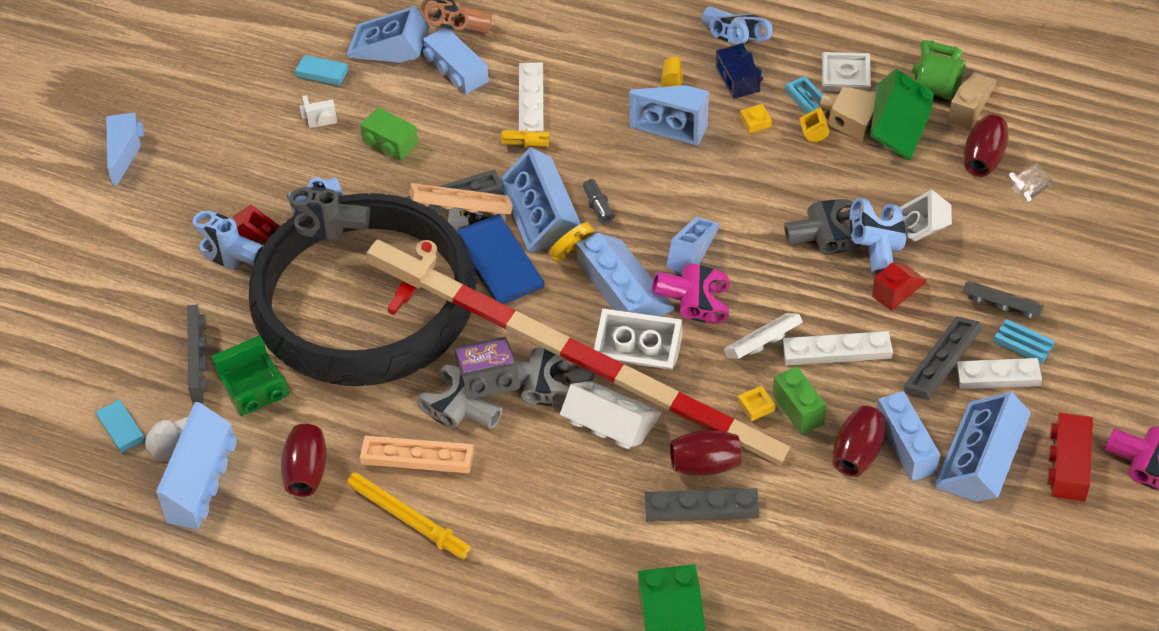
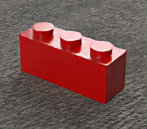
M1059 413L1057 423H1051L1050 439L1054 440V446L1050 445L1048 462H1053V468L1048 469L1047 485H1052L1051 497L1086 501L1090 487L1093 417Z

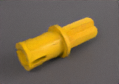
M525 129V131L503 130L501 132V144L523 145L524 148H527V146L549 147V131L535 132L527 131L528 129Z

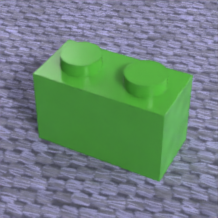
M379 107L360 124L362 141L366 145L374 147L387 156H392L399 161L418 144L417 128L415 125Z
M798 366L774 377L773 398L801 435L825 423L826 403Z

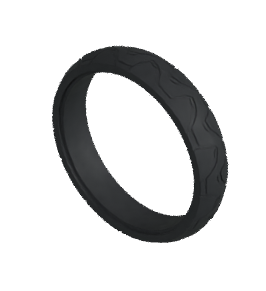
M361 193L338 197L339 204L370 208L368 229L398 231L414 236L422 241L429 240L435 243L437 251L450 265L455 276L454 280L476 291L475 267L468 247L461 235L456 232V229L441 215L423 204L420 205L416 201L395 195ZM302 212L291 217L272 234L253 266L249 282V308L253 323L265 345L278 359L283 360L287 366L305 376L325 383L330 382V384L343 386H369L387 383L411 375L440 357L460 335L471 315L470 311L447 300L440 312L428 324L400 341L365 350L327 348L308 342L295 335L279 321L272 310L274 289L283 271L300 253L323 240L303 236L296 231L294 219ZM302 221L299 225L301 227H308L312 225V222ZM343 227V233L348 231L361 230Z

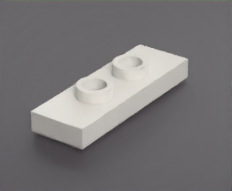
M786 313L725 347L724 353L726 357L739 359L748 353L752 355L763 350V345L769 341L772 343L785 337V332L803 323L800 314Z

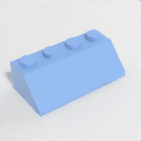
M530 147L500 178L504 195L509 196L513 204L512 214L528 251L534 252L552 247L566 233L581 224L551 156Z
M597 233L576 243L577 264L613 310L660 317L675 310V306L667 297L652 293L653 279L621 239Z
M1012 391L969 402L936 480L935 486L937 489L975 502L998 498L1031 414Z
M195 402L156 491L167 524L199 529L202 519L207 518L209 502L212 496L217 494L218 480L221 473L224 474L226 472L230 451H234L237 443V437L233 433L231 423L199 402Z

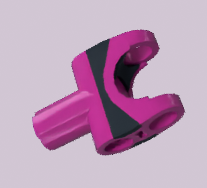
M698 264L684 266L681 277L659 271L656 272L652 284V293L681 300L680 313L684 318L698 322L718 324L726 321L729 317L728 307L711 295L722 293L729 289L730 280L725 273ZM722 281V282H724V283H723V284H715V283H713V282ZM714 312H722L723 314L714 315V314H712V313H714Z
M1159 427L1149 428L1144 439L1114 428L1105 451L1132 461L1128 470L1130 478L1139 484L1159 491Z

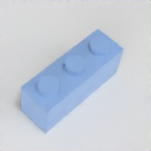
M442 28L423 38L424 57L428 62H432L442 75H446L455 88H459L462 92L468 94L489 82L487 64L449 28Z
M902 391L879 398L877 409L886 418L885 436L911 482L937 474L940 453L905 392Z

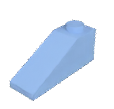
M136 113L106 116L107 169L112 185H118L141 147L140 136H144V127L142 122H138Z
M696 216L672 238L666 268L673 269L675 273L682 275L684 266L689 264L700 265L719 229L720 223Z

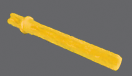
M353 472L347 480L348 486L436 543L438 549L442 550L445 548L461 559L467 557L471 546L454 536L453 530L450 528L444 529L356 472Z

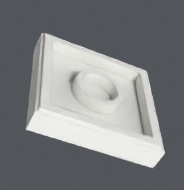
M822 52V92H840L842 87L845 86L870 92V53Z

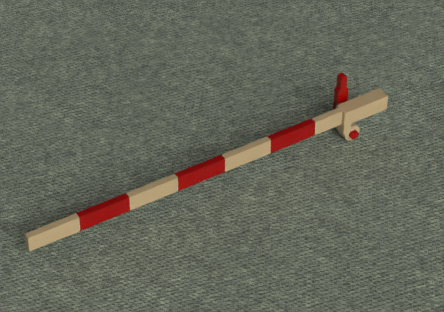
M378 239L367 251L366 263L403 281L396 290L394 299L388 305V313L391 315H395L403 303L409 301L417 288L420 289L422 287L707 430L737 434L741 447L779 466L782 465L790 450V446L435 271L437 246L432 241L423 240L419 242L416 246L415 257Z

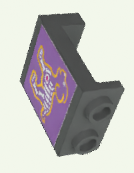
M506 336L454 347L456 363L464 381L467 399L520 389L517 364Z

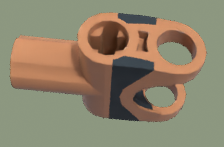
M423 0L421 4L425 19L432 25L453 30L466 28L488 33L492 22V13L464 7L460 2L454 0ZM429 1H435V2H437V3H430V4H428V5L426 6V3H428ZM431 8H438L434 13H429Z

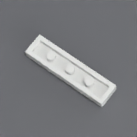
M543 62L519 63V131L528 129L527 131L544 132Z
M889 331L783 338L782 342L785 366L892 359L893 355Z

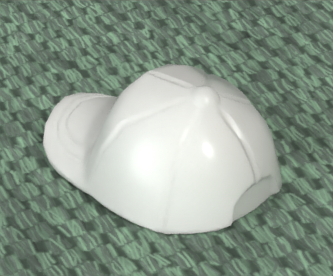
M188 417L175 422L162 420L151 428L146 436L145 448L155 461H170Z

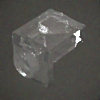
M1035 163L1019 176L1013 171L1009 173L1013 181L1010 184L1011 188L1018 197L1023 194L1027 201H1030L1053 184L1051 178L1038 163Z

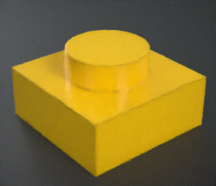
M763 104L740 110V118L749 133L772 127V119Z
M763 386L738 395V403L750 421L775 411V403Z

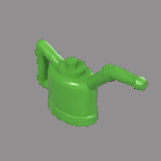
M923 40L920 44L921 60L918 65L914 64L912 73L915 74V80L922 86L927 87L935 96L952 101L959 89L966 67V60L960 59L962 50L956 46L952 47L936 43L933 40Z

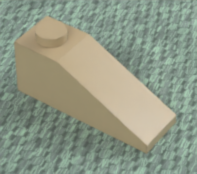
M973 73L956 92L951 102L948 123L972 130L997 80Z

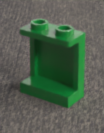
M260 335L211 356L215 372L240 417L289 396L286 379L284 376H280L266 351L265 343Z

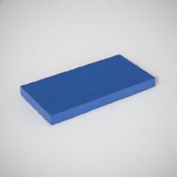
M500 214L456 231L467 245L475 271L494 300L505 304L544 288L543 279Z

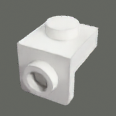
M303 96L304 105H300L302 120L307 119L309 128L337 123L333 100L309 104L308 96Z

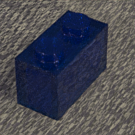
M743 44L716 50V69L733 99L760 92L763 73L760 67H756L752 53L748 52Z

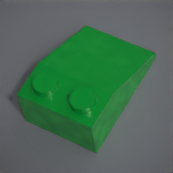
M896 68L877 83L870 136L905 159H911L931 114L934 93Z
M696 564L638 571V592L645 631H706Z

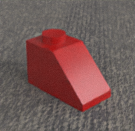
M251 204L233 216L239 235L263 246L280 227L279 224Z
M891 263L874 277L872 297L892 311L923 286L927 279L907 265Z

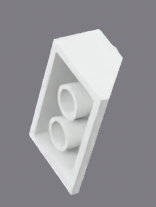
M602 309L594 350L621 363L673 370L679 356L683 335L682 320Z
M586 381L570 384L560 415L568 418L567 422L574 426L583 427L584 425L592 429V434L602 438L608 436L615 439V444L630 449L642 444L659 419L661 411L598 383Z

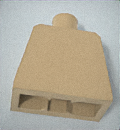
M845 86L842 87L837 98L823 94L819 107L831 111L828 121L829 126L857 141L863 142L872 124L876 93Z

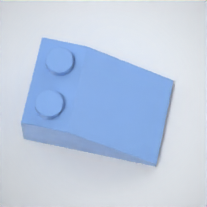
M416 6L360 23L356 27L346 55L349 58L397 63L414 60L420 56L424 44L423 38L427 36L430 26Z
M687 85L630 90V128L699 145L708 127L709 91Z

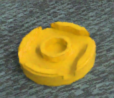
M589 222L582 223L573 228L551 247L548 252L549 256L553 261L565 259V253L577 251L576 243L590 237L594 232V228Z

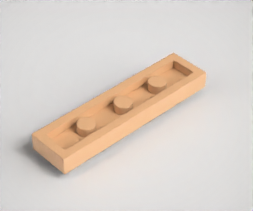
M411 183L409 189L411 199L425 206L433 204L449 210L454 209V207L464 208V210L472 213L487 211L492 215L500 214V216L503 214L511 215L513 207L509 196L415 183Z
M365 436L360 462L361 465L470 473L474 445Z

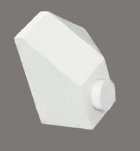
M932 189L899 207L904 219L906 238L913 241L933 235L952 224L951 204Z

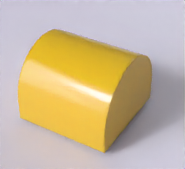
M667 58L663 62L662 86H682L683 70L681 58Z
M821 107L799 118L803 134L807 140L818 142L824 140L829 135V127Z

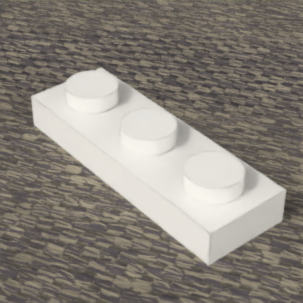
M1038 358L958 361L956 363L959 389L1041 386L1042 382Z

